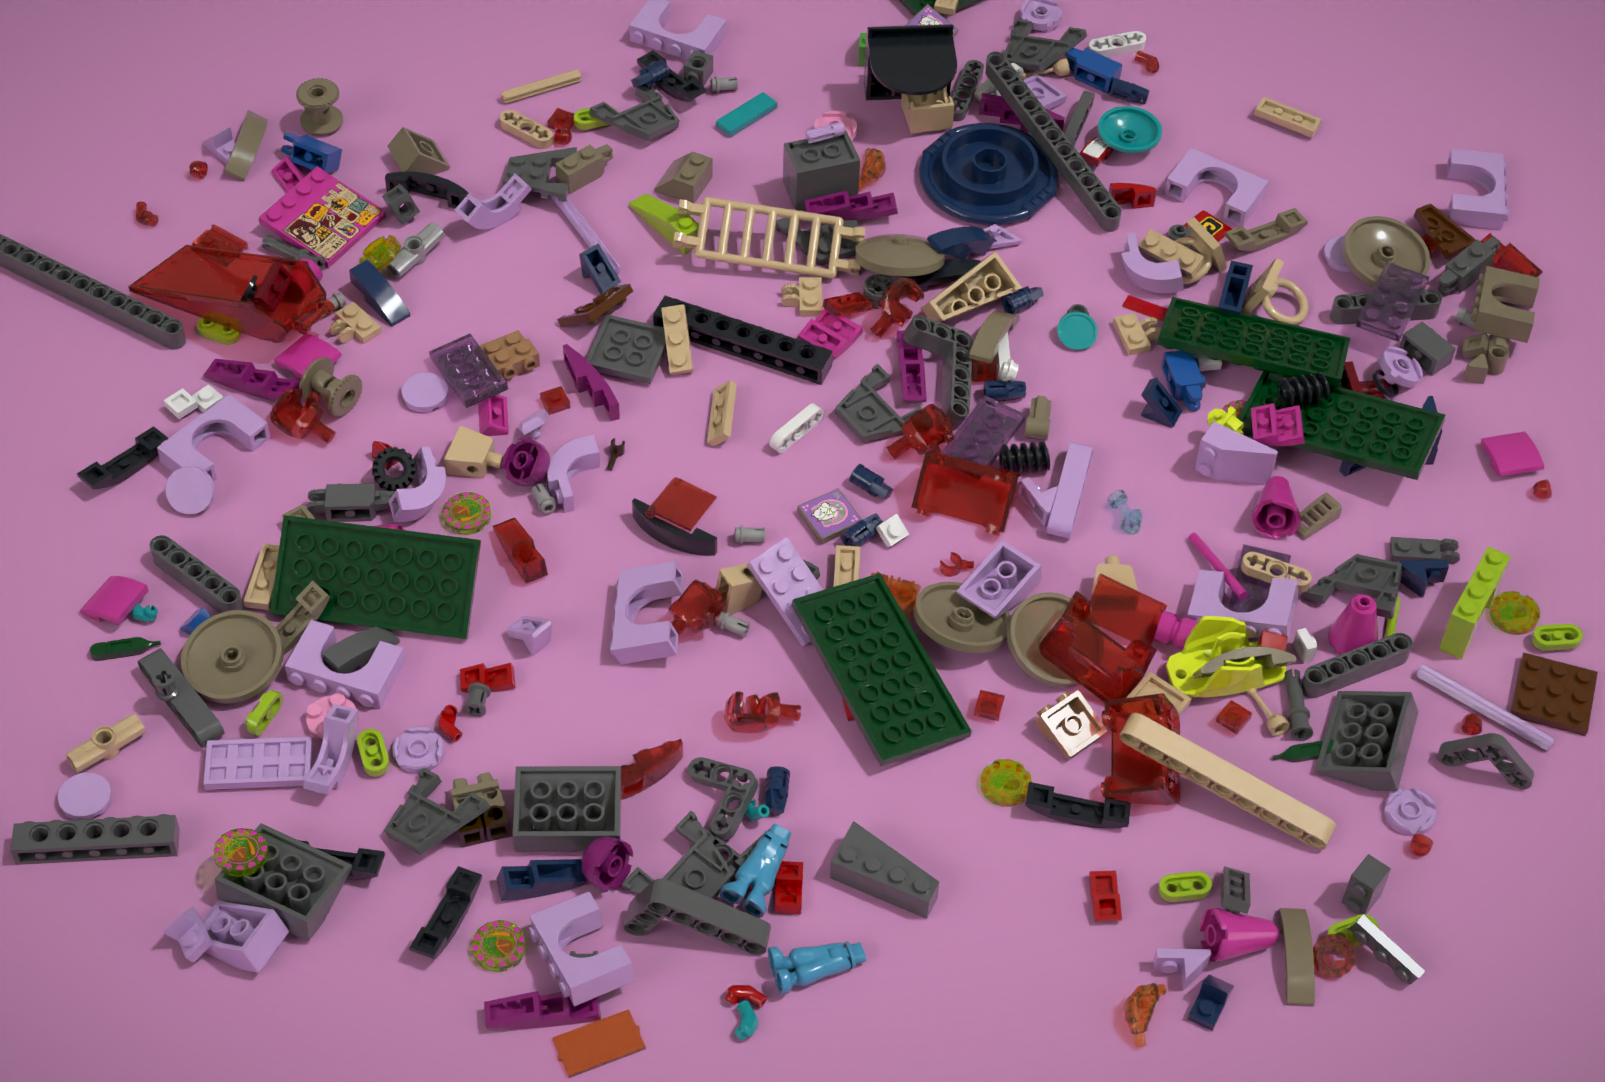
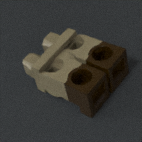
M490 772L477 776L478 783L468 785L465 778L455 779L453 781V789H451L454 810L472 792L487 800L490 808L481 814L488 842L511 837L510 821L499 789L498 780H494ZM480 815L458 829L461 847L485 843Z

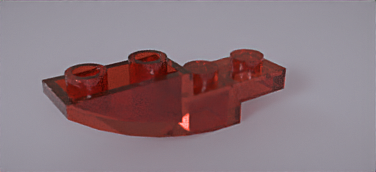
M682 740L667 741L660 746L643 749L633 754V764L621 766V800L648 789L664 778L683 758Z

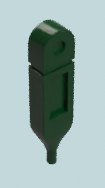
M142 637L107 641L106 643L100 642L90 647V653L95 661L136 656L145 653L153 646L161 645V641H149Z
M1330 739L1326 754L1331 753L1334 739ZM1323 741L1292 745L1283 753L1273 755V760L1284 759L1295 763L1318 759Z

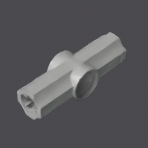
M434 222L429 223L416 236H409L404 240V247L385 266L391 276L396 279L398 277L401 278L412 266L424 263L426 254L445 237L439 225Z

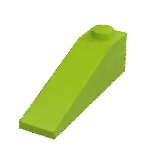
M647 193L629 202V207L670 243L673 244L675 232L697 237L699 223L690 215H678L679 209ZM687 247L677 248L684 255L694 250V248Z

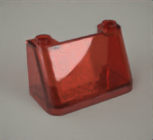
M926 451L911 507L917 509L916 513L924 516H930L931 513H940L980 524L986 528L985 532L1000 535V532L1004 533L1006 531L1023 475L937 451Z
M1075 591L1039 645L1040 654L1106 704L1111 706L1120 705L1145 676L1157 649L1143 640H1134L1124 648L1086 620L1091 612V603L1085 596Z
M1164 693L1105 701V710L1102 711V722L1112 732L1111 776H1106L1104 782L1101 783L1103 797L1137 804H1179L1180 774L1126 745L1119 737L1132 713L1144 715L1180 735V718L1175 706Z

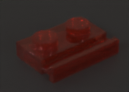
M212 224L210 230H205L192 242L194 250L228 267L242 255L244 249H248V242Z

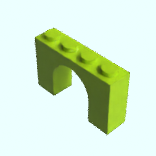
M1487 547L1451 613L1439 647L1440 650L1457 658H1463L1472 641L1485 607H1490L1499 590L1511 558L1510 555L1492 547Z

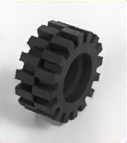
M388 447L384 451H380L377 457H375L372 466V476H374V481L379 484V487L387 489L386 491L406 489L415 477L416 463L412 459V455L407 453L405 449H398V447L389 449ZM395 460L402 464L403 474L400 477L390 478L386 475L384 468L389 461Z

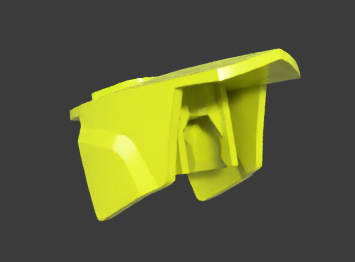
M1204 616L1197 622L1187 637L1183 651L1171 655L1165 668L1169 676L1170 685L1187 696L1217 697L1242 693L1253 688L1258 689L1281 682L1285 677L1286 666L1264 669L1263 659L1255 660L1254 657H1250L1244 662L1226 660L1225 666L1219 667L1211 677L1194 679L1193 673L1215 657L1235 649L1256 647L1258 641H1248L1245 622L1231 617Z

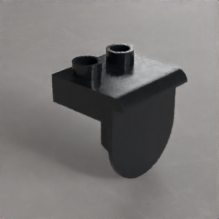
M953 24L867 27L864 68L866 100L901 99L902 94L926 95L933 93V95H937V92L946 86L947 98H949L951 82L957 72Z

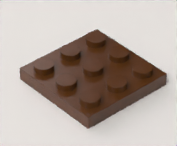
M1523 652L1511 713L1522 720L1586 736L1598 672Z

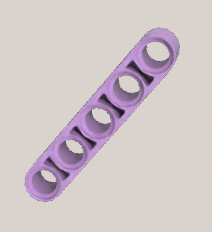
M1074 442L1069 443L1048 523L1047 534L1071 538L1092 457V446Z

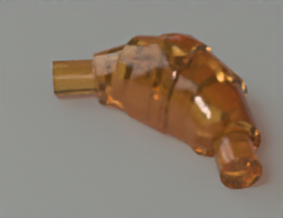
M867 148L865 150V163L859 176V192L865 185L878 181L886 171L885 156L882 151L876 148Z
M1151 983L1138 986L1124 1003V1019L1128 1023L1131 1034L1134 1035L1136 1047L1146 1046L1144 1032L1148 1030V1024L1155 1010V1005L1159 1001V996L1165 995L1167 992L1164 984L1157 985Z

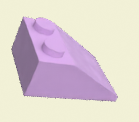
M1213 422L1201 439L1195 471L1214 480L1266 484L1267 480L1272 477L1278 451Z
M1002 540L956 592L994 619H997L1025 599L1042 581L1041 565Z
M217 901L202 921L213 943L205 953L240 970L257 973L267 964L269 958L289 933L288 928L273 909Z

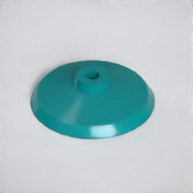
M1070 312L1060 319L1057 333L1065 346L1074 350H1082L1090 347L1095 342L1098 328L1093 318L1088 314Z

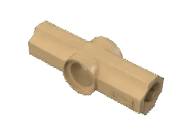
M132 713L111 727L101 726L93 732L92 738L65 753L71 767L75 772L79 773L101 759L109 760L118 755L122 746L146 733V730L139 717Z

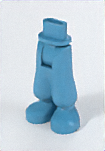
M773 824L769 831H765L751 854L738 868L735 876L736 881L724 884L719 891L720 896L730 903L739 904L743 900L749 885H752L753 889L745 899L743 909L750 915L763 917L767 911L764 896L772 891L777 872L789 846L787 841L791 836V832L778 824Z
M847 941L844 942V945L840 942L812 947H799L792 949L786 957L778 947L768 948L770 969L773 977H775L776 987L782 995L789 993L793 986L804 987L824 977L848 969H854L858 963L866 962V955L860 942L850 944Z

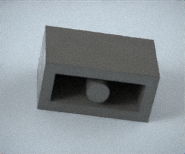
M1424 322L1405 332L1399 347L1408 352L1406 355L1409 358H1415L1420 366L1432 376L1451 364L1456 349Z
M1368 854L1352 873L1341 903L1346 905L1352 912L1367 914L1381 897L1391 868Z

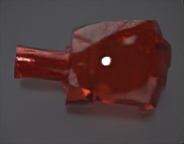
M898 278L882 294L878 308L882 311L883 315L870 328V331L876 333L875 335L881 339L892 324H897L903 328L905 319L911 318L913 312L900 303L899 298L901 296H905L914 302L924 298L925 295L922 289L914 280Z
M287 388L271 407V422L289 436L303 439L309 433H313L326 444H329L335 437L336 431L320 421L323 410L319 407L318 394L310 393L303 406L301 404L302 389Z
M929 404L901 425L904 436L886 448L894 460L910 448L915 449L919 455L929 454L937 456L941 453L940 444H948L954 440V424L942 409H939L934 404Z
M695 579L679 599L671 604L668 610L673 615L674 620L671 624L679 637L685 629L698 633L712 628L716 624L715 618L727 606L722 600V594L717 589L712 588L706 582Z
M736 691L726 701L724 719L733 732L760 733L774 729L779 719L799 721L801 712H797V710H801V706L781 704L778 692L769 693L760 699L757 695H751L746 697L748 714L744 713L743 692Z

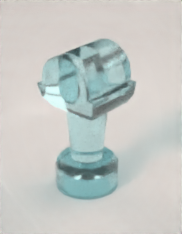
M1117 490L1110 494L1108 502L1112 508L1118 509L1122 516L1121 530L1124 529L1128 534H1137L1141 527L1142 511L1140 509L1132 510L1127 504L1128 496L1123 490Z

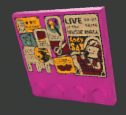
M317 166L259 216V223L297 249H306L316 257H323L325 259V267L330 268L386 217V211Z

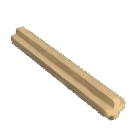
M578 69L511 88L502 91L501 97L503 102L507 104L580 82L582 80L581 73Z

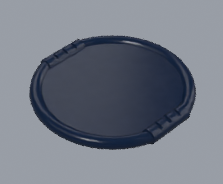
M974 123L948 129L923 150L918 169L920 183L924 192L938 208L960 220L981 225H1005L1030 219L1055 197L1059 183L1057 168L1030 134L1014 127L994 123Z

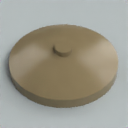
M1371 216L1360 219L1349 228L1343 239L1342 253L1348 268L1358 279L1375 289L1386 292L1411 290L1422 282L1429 270L1430 255L1425 242L1412 228L1398 220L1383 216Z
M883 234L860 241L856 246L855 259L860 266L879 274L919 276L939 270L944 265L945 254L939 253L927 238L908 234Z
M939 582L925 587L918 594L913 610L914 618L921 630L937 643L961 652L986 653L1000 648L1007 642V626L1011 617L1009 611L994 619L957 594L956 591L963 583Z
M1049 592L1030 596L1014 610L1007 626L1008 646L1014 660L1028 676L1044 685L1057 688L1076 686L1088 679L1101 662L1104 646L1098 623L1082 604L1068 596Z
M246 610L222 612L202 622L190 634L181 655L182 672L200 697L222 704L242 702L261 693L276 678L283 662V643L275 626L264 616Z

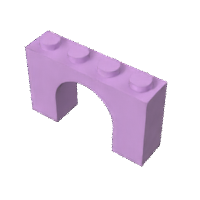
M648 0L629 25L630 41L688 60L694 50L713 55L726 37V20L707 14L701 24L692 32L675 34L666 31L663 27L671 18V1Z
M1190 148L1167 178L1164 194L1184 202L1193 189L1200 184H1221L1233 193L1226 203L1223 220L1241 227L1245 225L1265 198L1269 181Z
M1451 148L1447 161V179L1475 182L1482 185L1489 192V194L1483 196L1452 193L1448 207V218L1457 225L1501 230L1503 222H1507L1509 209L1505 208L1508 202V193H1505L1508 180L1504 178L1507 163L1503 162V154Z
M229 394L216 402L206 412L200 414L187 426L182 427L168 440L163 441L157 447L160 462L172 472L185 466L199 467L204 469L214 482L217 479L214 463L196 450L198 445L211 436L228 435L240 441L251 451H255L271 438L268 423Z
M676 561L620 570L619 581L616 582L615 620L612 621L613 639L610 641L609 646L611 654L617 658L621 665L677 655L678 633L670 621L646 625L634 624L637 613L647 603L656 599L682 595L684 575Z
M1199 569L1187 614L1188 618L1199 621L1204 616L1231 617L1245 622L1248 638H1260L1262 630H1267L1278 635H1286L1288 642L1298 600L1297 580L1272 578L1266 602L1254 611L1239 613L1231 611L1222 605L1225 591L1224 572Z
M311 620L285 664L287 680L295 685H304L321 693H341L345 698L359 702L363 706L381 709L406 663L404 649L380 641L369 662L362 669L347 674L336 673L324 665L322 652L337 642L334 626Z
M590 892L530 915L532 927L528 928L530 937L534 943H539L538 948L542 959L549 961L550 964L548 966L552 977L560 980L559 987L564 998L569 997L574 1006L635 981L632 962L622 945L586 958L573 957L563 952L566 945L575 938L603 927L600 908Z

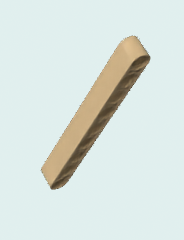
M1139 713L1130 714L1119 736L1123 743L1315 849H1326L1336 828V824L1332 819Z

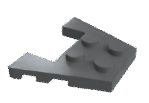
M1015 19L1014 30H1011L1010 34L1011 40L1007 44L1004 55L1010 63H1015L1024 70L1041 72L1087 37L1086 29L1069 27L1060 40L1028 36L1033 29L1032 21Z
M645 84L636 87L635 94L645 101L639 105L619 113L607 103L602 102L590 107L589 111L590 116L646 141L678 128L680 121L669 105L663 103L661 94L655 92L654 85L646 88Z
M577 147L510 157L503 179V186L514 174H517L532 188L531 191L541 193V197L549 198L552 195L558 197V201L566 202L569 192L568 183H548L552 165L577 152Z
M790 218L776 220L775 229L778 232L782 231L786 234L787 238ZM857 220L844 221L843 226L858 227ZM825 224L820 227L815 262L819 266L829 264L834 225ZM798 225L796 244L801 247V251L804 254L808 255L811 229L801 231ZM841 238L839 259L855 256L858 242Z
M879 364L874 365L872 372L868 376L865 375L860 380L855 390L852 389L835 407V414L862 442L931 427L933 419L921 407L900 417L879 396L875 390L890 383V375Z
M1356 554L1335 568L1333 575L1322 577L1318 580L1317 586L1312 589L1309 587L1306 592H1303L1304 599L1324 604L1335 589L1347 591L1348 593L1364 594L1377 598L1375 600L1377 616L1392 619L1400 586L1402 564Z
M426 768L420 771L418 774L420 780L416 786L412 785L408 791L410 796L406 803L399 805L384 830L388 837L420 855L490 808L487 800L472 792L454 811H450L427 799L429 794L442 780L437 774Z
M690 811L675 828L676 832L691 842L693 846L662 879L672 881L715 900L720 894L721 887L726 883H730L734 879V875L718 849L710 840L704 827L701 826L695 813ZM637 867L622 883V887L624 890L638 895L654 879Z

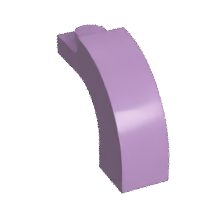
M514 174L493 197L486 200H478L471 194H468L456 207L455 211L475 228H495L509 221L522 209L519 204L532 188L517 174Z
M1135 232L1126 234L1128 243L1124 244L1125 252L1121 253L1127 276L1135 285L1154 293H1173L1184 290L1178 259L1163 263L1148 261L1139 252Z
M594 435L580 437L566 443L556 451L550 460V466L547 471L550 497L556 496L557 503L562 504L565 513L574 511L573 494L569 484L570 480L579 472L600 467L599 450Z
M421 446L413 458L416 463L419 487L396 489L389 500L394 522H407L424 516L443 492L446 482L445 467H436V459L432 455L430 446Z
M333 704L324 717V734L320 753L314 766L304 779L303 789L329 794L332 788L339 787L348 768L354 748L358 724V709Z

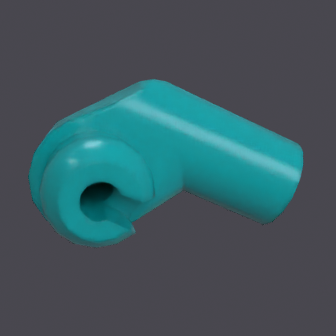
M139 602L130 613L135 620L150 623L157 618L158 609L154 605H152L151 609L150 605L143 608Z
M754 799L745 813V816L751 821H757L767 817L770 811L768 806L764 804L755 807L756 800Z
M743 1001L736 1007L742 1017L740 1026L735 1028V1035L740 1040L752 1037L759 1024L750 1003Z

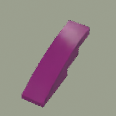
M982 93L979 115L1000 117V123L1021 125L1020 130L1029 132L1002 96ZM1046 109L1063 132L1065 117Z
M846 190L805 200L806 212L841 217L843 221L872 219L898 214L894 192L872 197L871 191L849 196Z
M905 330L897 331V351L903 402H926V382L922 349L912 346L904 340L903 332Z
M568 344L563 345L564 363L577 392L587 391L594 407L604 405L610 421L620 419L619 403L604 378L581 354Z
M214 359L203 374L205 378L249 395L290 403L300 388L297 380L278 378L275 371L256 369L252 362Z
M535 991L484 1002L487 1029L545 1028L601 1020L599 996L576 1006L573 1005L569 997L564 998L562 992L540 996L539 992Z

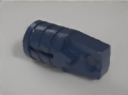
M658 60L639 70L640 75L633 78L631 82L634 88L643 84L647 88L669 77L670 71L663 60Z
M1114 78L1109 96L1128 102L1146 104L1149 90L1135 83Z
M1026 286L1003 297L1002 305L1007 313L1016 314L1021 310L1034 305L1033 301L1044 296L1042 288L1033 287L1029 289V286Z
M984 380L985 401H1008L1025 398L1026 383L1023 381Z
M862 464L855 467L849 478V482L865 490L873 497L879 495L884 499L889 498L894 490L883 482V477L865 468Z
M877 513L859 520L841 533L842 542L845 546L860 547L873 538L877 533L875 527L883 521Z
M780 766L770 767L767 770L765 787L766 806H768L770 813L776 816L784 813L790 782V771Z

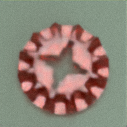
M1328 934L1321 937L1313 947L1314 966L1321 974L1331 978L1342 977L1349 973L1356 963V951L1351 941L1338 934ZM1338 945V954L1345 958V960H1336L1332 967H1330L1331 958L1323 952H1333L1334 948Z

